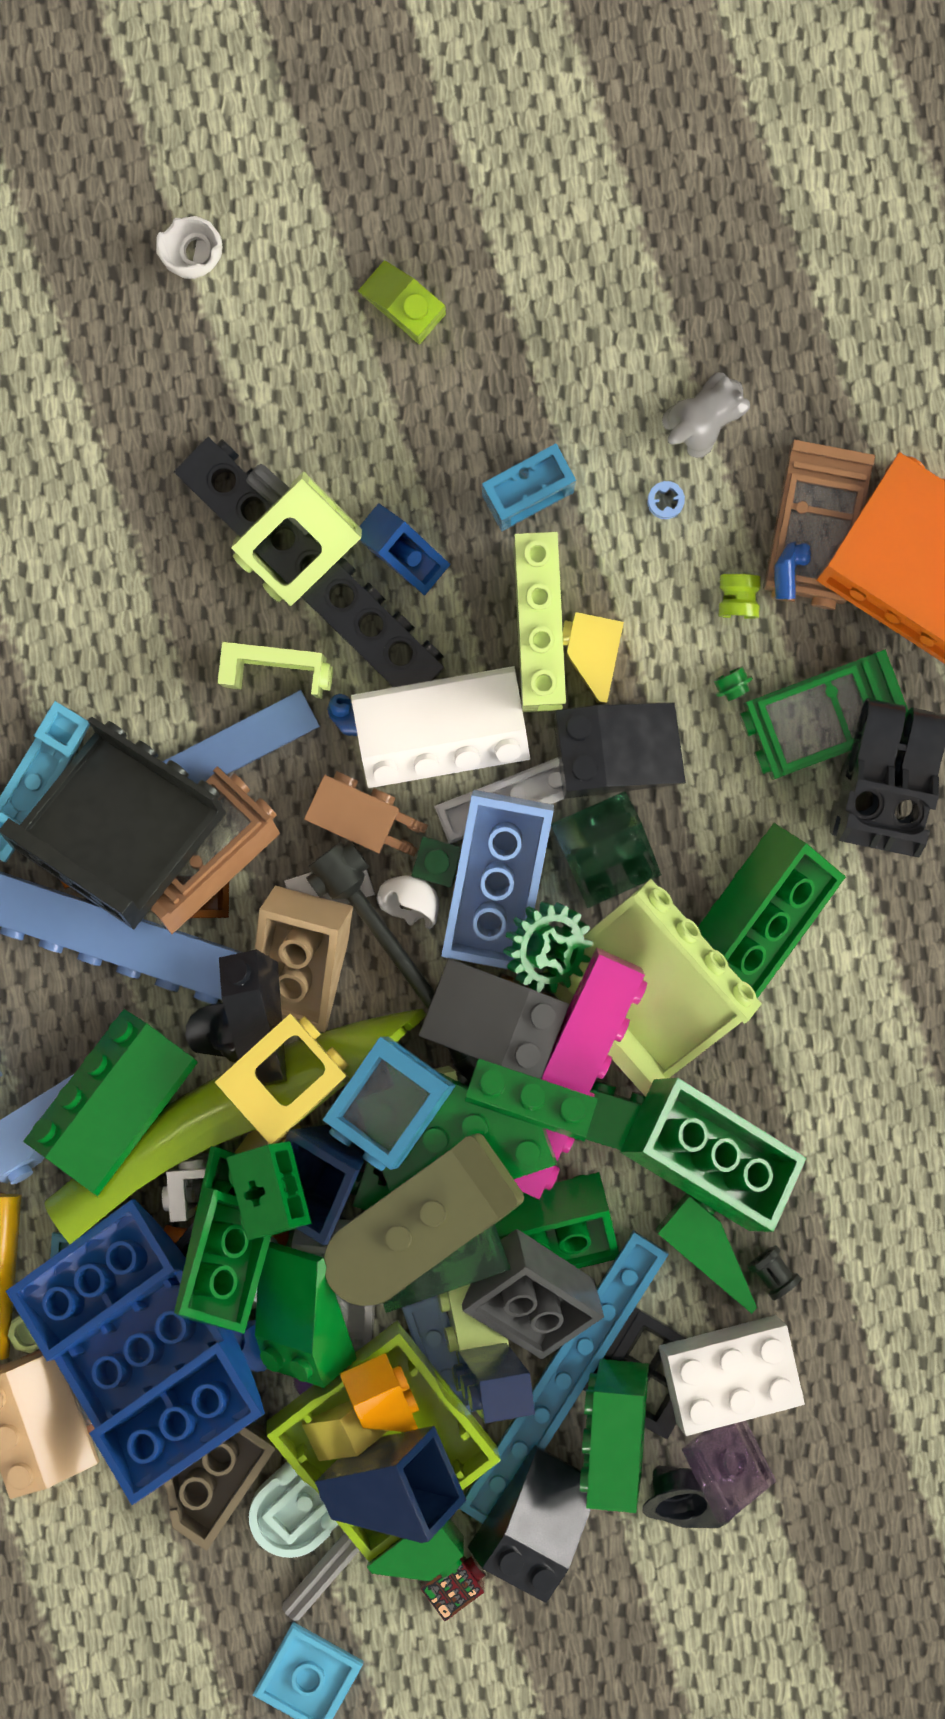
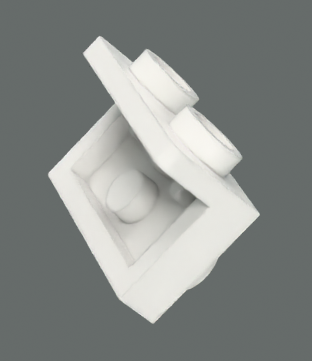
M198 1153L166 1172L167 1186H164L162 1189V1204L164 1211H169L170 1222L187 1221L196 1215L195 1207L198 1205L201 1193L200 1178H204L209 1153Z

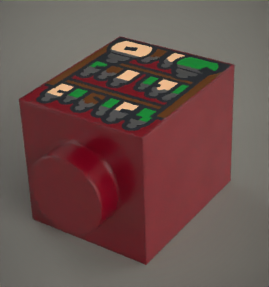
M465 1556L460 1558L462 1561L460 1567L445 1578L438 1575L432 1581L421 1580L420 1589L444 1621H447L485 1592L482 1579L486 1576V1573L474 1556H470L468 1559Z

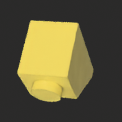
M575 612L573 622L567 620L564 622L563 645L568 646L566 656L597 703L606 705L624 622Z

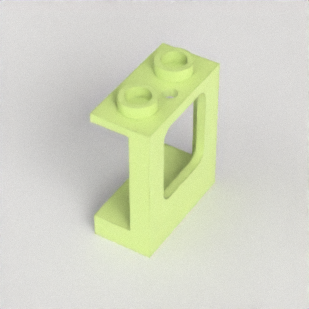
M303 471L292 482L291 488L241 537L238 535L234 539L231 548L236 552L233 558L245 571L251 573L254 570L265 581L262 585L272 598L278 602L284 599L292 606L361 539L362 529ZM291 517L296 519L321 544L322 552L294 580L287 584L254 549L284 519Z
M222 642L218 684L225 688L241 690L244 663L314 671L311 694L315 698L322 699L323 690H331L333 666L326 663L327 658L322 653Z

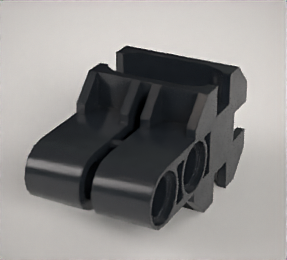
M866 698L860 712L851 753L848 754L841 769L839 781L842 783L839 800L833 801L830 814V833L837 836L836 839L838 841L920 857L927 845L930 830L926 828L930 809H936L939 797L938 773L945 749V714L912 707L906 715V709L903 705ZM865 791H870L873 796L871 805L865 810H856L855 800L857 796ZM911 800V813L903 819H897L895 816L897 805L901 801Z

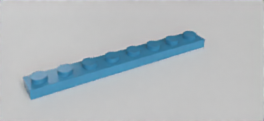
M632 1231L597 1287L604 1318L558 1348L532 1389L535 1415L514 1418L497 1444L501 1461L472 1483L465 1494L466 1501L459 1508L460 1510L483 1524L534 1445L545 1450L589 1381L590 1373H594L600 1359H603L669 1255L666 1250L636 1231Z

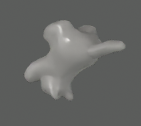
M717 372L708 379L694 398L681 400L674 406H670L662 417L664 428L672 430L668 436V443L674 445L684 442L687 446V453L695 458H701L710 453L720 429L726 424L739 419L750 409V402L748 399L743 398L741 382L729 379L724 373Z

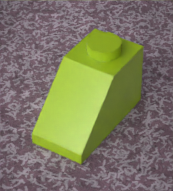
M385 260L358 290L363 297L419 345L446 315L445 305L413 277Z

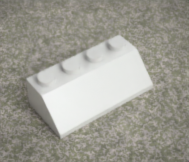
M514 666L351 695L368 788L530 760Z

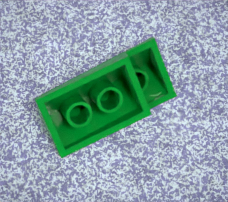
M211 1146L174 1313L185 1319L245 1334L271 1236L247 1240L245 1230L239 1220L240 1209L235 1189L229 1180V1166L226 1158L236 1154Z

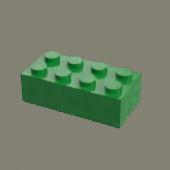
M679 1078L653 1080L620 1150L621 1154L746 1230L774 1232L807 1159Z

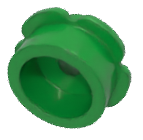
M743 666L730 671L729 673L731 674L725 677L722 675L713 681L719 691L715 694L717 697L725 695L727 700L731 701L750 691L747 684L752 681L753 677L747 676Z

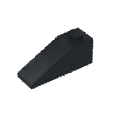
M257 949L219 957L221 997L238 1060L282 1021L278 962ZM284 1043L256 1068V1077L264 1086L287 1081Z

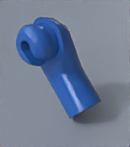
M795 541L787 544L774 567L775 599L796 598L795 570L797 565H808L811 562V547L809 544H796Z
M345 694L334 695L330 699L327 708L329 718L342 734L358 736L351 699Z

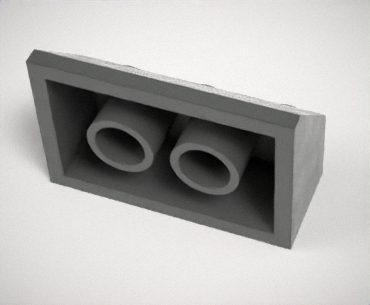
M518 1229L485 1251L461 1304L463 1312L540 1359L545 1358L604 1318L594 1279Z

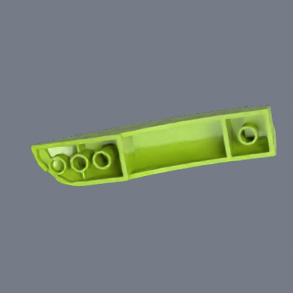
M421 1008L367 1019L325 1031V1033L321 1032V1035L316 1040L326 1052L333 1047L349 1064L344 1072L352 1078L380 1037H390L395 1042L399 1041L407 1031L414 1028L426 1016V1013ZM302 1039L284 1045L287 1081L265 1086L283 1106L291 1104L321 1077L325 1071L323 1062ZM224 1073L164 1107L98 1196L72 1178L45 1200L44 1204L48 1215L69 1244H72L135 1191L170 1168L211 1146L256 1130L215 1083ZM343 1081L341 1084H339L329 1095H327L301 1120H303L306 1116L313 1112L317 1107L324 1103L328 1098H330L348 1082Z

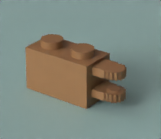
M336 771L333 778L327 775L323 776L304 820L378 854L381 853L386 844L413 857L415 856L418 848L406 840H399L390 836V831L395 820L405 824L407 828L417 833H425L428 828L427 824L401 813L400 808L393 806L396 798L375 788H373L371 795L356 789L358 780Z

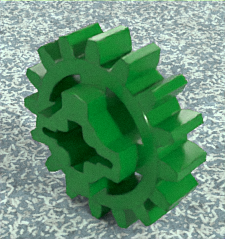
M542 901L539 911L530 906L526 907L527 918L522 920L515 917L513 921L518 927L517 931L506 932L505 935L513 941L512 946L503 949L504 954L513 958L506 965L507 968L517 973L515 979L518 982L528 985L529 988L537 992H541L544 988L551 993H556L558 983L566 988L571 987L570 976L574 974L582 977L584 974L579 968L580 963H589L591 960L588 955L584 954V950L593 946V941L583 936L590 930V926L580 921L582 916L580 913L572 909L569 910L568 906L558 902L553 907L552 904ZM557 921L561 922L564 926L559 927L556 925L552 927L548 922ZM535 967L539 969L545 967L548 969L549 972L538 973L535 972L533 969Z

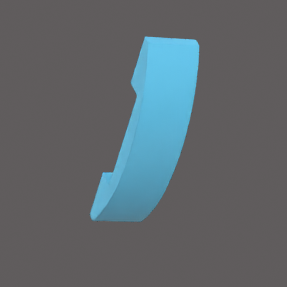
M54 701L34 734L35 740L0 796V828L8 818L18 825L24 821L72 761L90 726L88 720ZM0 834V860L7 862L15 849Z

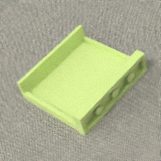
M558 532L515 534L514 567L522 712L562 710V704H566Z
M652 879L583 935L585 938L593 941V946L584 950V954L592 958L597 947L641 967L645 973L643 978L647 982L645 993L638 1005L631 1004L626 1018L630 1019L627 1031L620 1042L614 1040L608 1053L645 1097L654 1079H664L673 1076L741 1022L747 1023L762 1005L757 999L753 988L746 982L741 981L729 967L726 958L709 945L701 936L697 925L678 910L673 904L670 895L663 888L658 887ZM580 963L579 968L583 974L589 963ZM545 968L542 973H546L549 971L547 968ZM572 974L570 976L571 987L569 988L558 983L557 991L554 993L555 996L570 1005L582 977Z

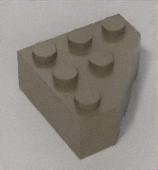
M256 1421L252 1422L164 1484L167 1490L170 1506L169 1513L173 1529L207 1551L276 1449L267 1437V1429Z

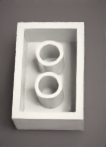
M776 1315L658 1346L676 1424L685 1436L805 1405L788 1328Z

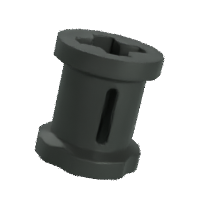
M776 1245L767 1249L748 1265V1269L752 1273L757 1272L770 1289L768 1295L772 1300H777L787 1294L802 1279L798 1273L790 1271L779 1256L780 1249Z

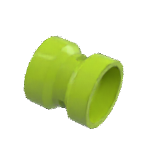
M750 574L720 575V589L723 591V601L719 604L718 617L731 618V615L744 616V619L759 618L760 605L756 602V592L761 587V576Z

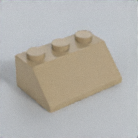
M39 1353L1 1364L0 1473L9 1498L13 1499L47 1489L97 1465L100 1461L91 1436L88 1433L78 1399L55 1360L46 1361L43 1354Z

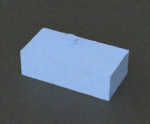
M473 789L441 957L508 969L506 965L513 958L504 954L503 949L512 946L513 941L505 935L506 932L517 931L518 927L513 921L515 917L522 920L527 918L526 907L530 906L535 909L553 817V804Z

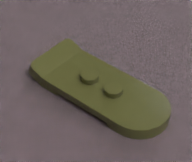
M476 1133L465 1137L451 1150L336 1232L329 1241L324 1255L327 1267L325 1273L327 1282L331 1289L348 1303L358 1306H372L384 1303L516 1209L524 1200L523 1192L483 1135Z

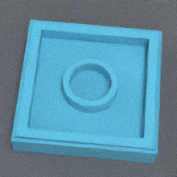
M292 1622L255 1688L253 1696L294 1719H333L364 1661L297 1623Z

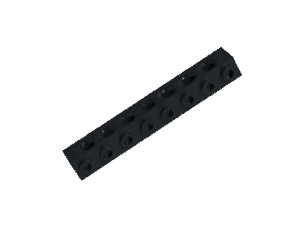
M208 436L180 464L174 473L241 537L256 522L245 519L244 509L246 505L252 501H260L265 504V512L272 505L247 483L246 479L253 469L250 468L245 473L234 462L239 455L223 439L216 444ZM225 472L234 474L236 484L231 491L222 493L215 489V480L220 474ZM286 518L254 551L289 584L302 572V566L306 560L316 558L322 552V546L310 533L305 536L301 530ZM283 529L292 531L295 535V541L289 549L278 550L273 546V537L278 531ZM341 557L301 596L392 687L433 681L445 670L444 666L439 663L444 658L441 652L428 640L421 645L410 634L415 627L400 612L397 611L391 616L381 606L386 599L369 582L362 587L352 577L356 572L355 568L344 557ZM341 586L349 587L354 593L352 603L345 608H338L331 602L333 591ZM368 615H377L383 620L382 631L373 637L365 636L360 630L361 621ZM404 643L411 647L413 651L412 658L405 665H395L390 661V650L394 645Z

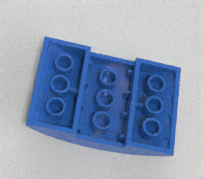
M135 1199L130 1200L72 1244L6 1290L7 1295L46 1361L55 1360L95 1429L89 1434L131 1505L145 1498L265 1414L254 1377L233 1332L185 1319L174 1313L186 1257L163 1228Z

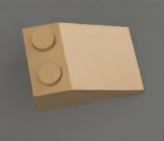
M275 886L259 909L255 949L278 962L282 1020L289 1014H292L298 1020L305 1016L318 1031L325 1033L349 940L353 906Z

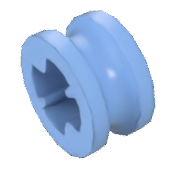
M662 481L651 488L647 505L654 516L660 519H671L681 512L685 496L678 484L671 481ZM668 490H671L676 494L673 501H677V506L674 509L667 506L662 511L656 506L659 499H654L655 494L658 491L665 494Z

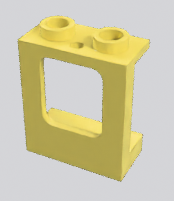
M289 1014L215 1081L217 1086L269 1144L281 1143L287 1137V1132L339 1084L343 1081L348 1082L351 1079L344 1072L349 1064L333 1047L326 1052L316 1040L321 1033L305 1016L298 1020L295 1016ZM299 1036L323 1062L325 1071L321 1077L291 1104L283 1106L257 1079L255 1071L263 1061L290 1037Z

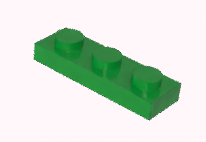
M478 1059L465 1102L584 1142L598 1098Z

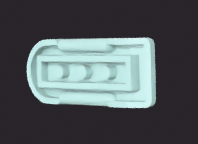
M287 1461L257 1489L249 1510V1525L253 1537L263 1549L280 1557L293 1558L310 1553L330 1536L331 1531L338 1526L335 1520H331L320 1495L300 1478Z

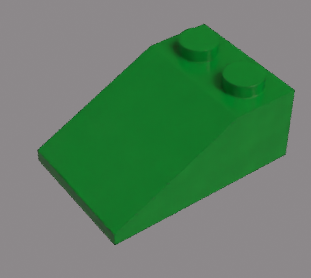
M270 1242L257 1287L255 1337L261 1351L260 1358L266 1368L273 1372H279L296 1378L299 1381L325 1388L357 1359L336 1294L327 1282L325 1276L327 1267L324 1258Z

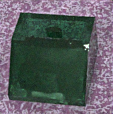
M626 791L551 824L587 908L662 875L642 822Z

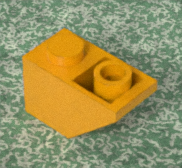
M386 1353L340 1373L350 1401L363 1428L400 1432L418 1429L412 1413L419 1411L418 1405L401 1366L392 1368Z

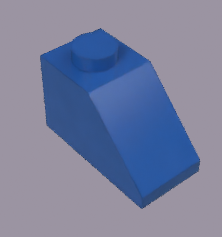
M380 503L376 505L359 526L362 529L359 541L424 596L451 565L404 520Z

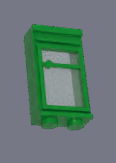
M886 649L743 703L745 712L739 714L747 736L755 735L760 750L755 751L754 756L762 775L769 773L771 780L851 751L860 712L866 698L903 705L907 715L908 708Z

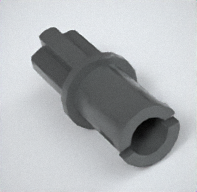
M263 464L257 465L246 479L247 483L271 505L277 502L290 489ZM287 518L303 532L302 534L306 536L309 533L296 519Z

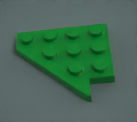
M387 1063L395 1086L357 1099V1103L369 1136L391 1151L430 1093ZM440 1073L456 1085L400 1167L392 1170L385 1167L383 1174L391 1193L451 1150L465 1137L476 1133L484 1136L513 1179L555 1166L557 1160L545 1128L465 1102L469 1086Z

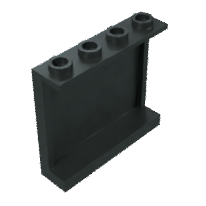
M91 716L88 723L95 731L92 737L24 821L18 825L8 818L0 828V834L13 849L132 929H135L226 812L218 801L219 792L203 780L196 784L187 778L189 774L174 761L169 760L165 764L157 759L158 754L146 743L138 740L134 744L126 739L127 734L113 722L107 721L104 725Z

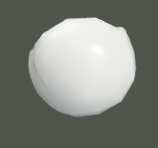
M198 216L182 219L174 218L171 226L165 232H159L156 237V253L169 271L184 279H196L204 276L215 267L222 255L223 246L220 234L211 222ZM197 239L193 261H190L186 255V248L191 241Z
M403 875L390 878L380 886L377 902L381 910L391 916L405 919L410 926L421 918L425 919V927L427 929H431L436 924L439 898L432 884L420 878ZM400 905H401V906H404V907H407V908H410V909H412V910L410 911V910H406V909H401V908H400Z

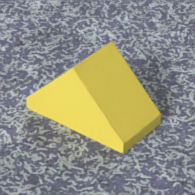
M350 1400L312 1417V1421L308 1424L305 1421L301 1422L318 1461L357 1457L389 1431L363 1428Z

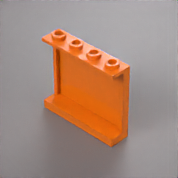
M899 452L885 470L884 476L816 581L944 664L945 479H941L925 469V466L916 458L907 457Z

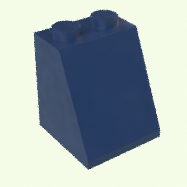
M329 1124L289 1130L285 1142H291L312 1223L296 1229L322 1245H328L365 1161L362 1157L365 1151L353 1142L350 1146H347L338 1141L329 1133L331 1129Z
M435 1426L383 1436L359 1456L337 1459L315 1481L320 1498L325 1504L331 1520L419 1543L429 1542L466 1501Z

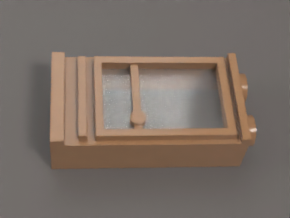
M794 440L791 443L763 585L764 590L772 591L771 598L775 599V564L786 545L796 541V544L807 543L811 547V562L808 565H797L795 570L796 596L812 598L811 606L835 610L836 603L844 604L847 602L846 599L816 580L835 554L866 504L875 455ZM776 599L786 602H795V599Z
M218 766L213 770L214 774L205 782L219 792L218 801L226 814L150 909L171 934L178 930L280 834L273 822V819L277 816L273 809L261 798L256 802L247 795L250 789L235 773L228 777Z

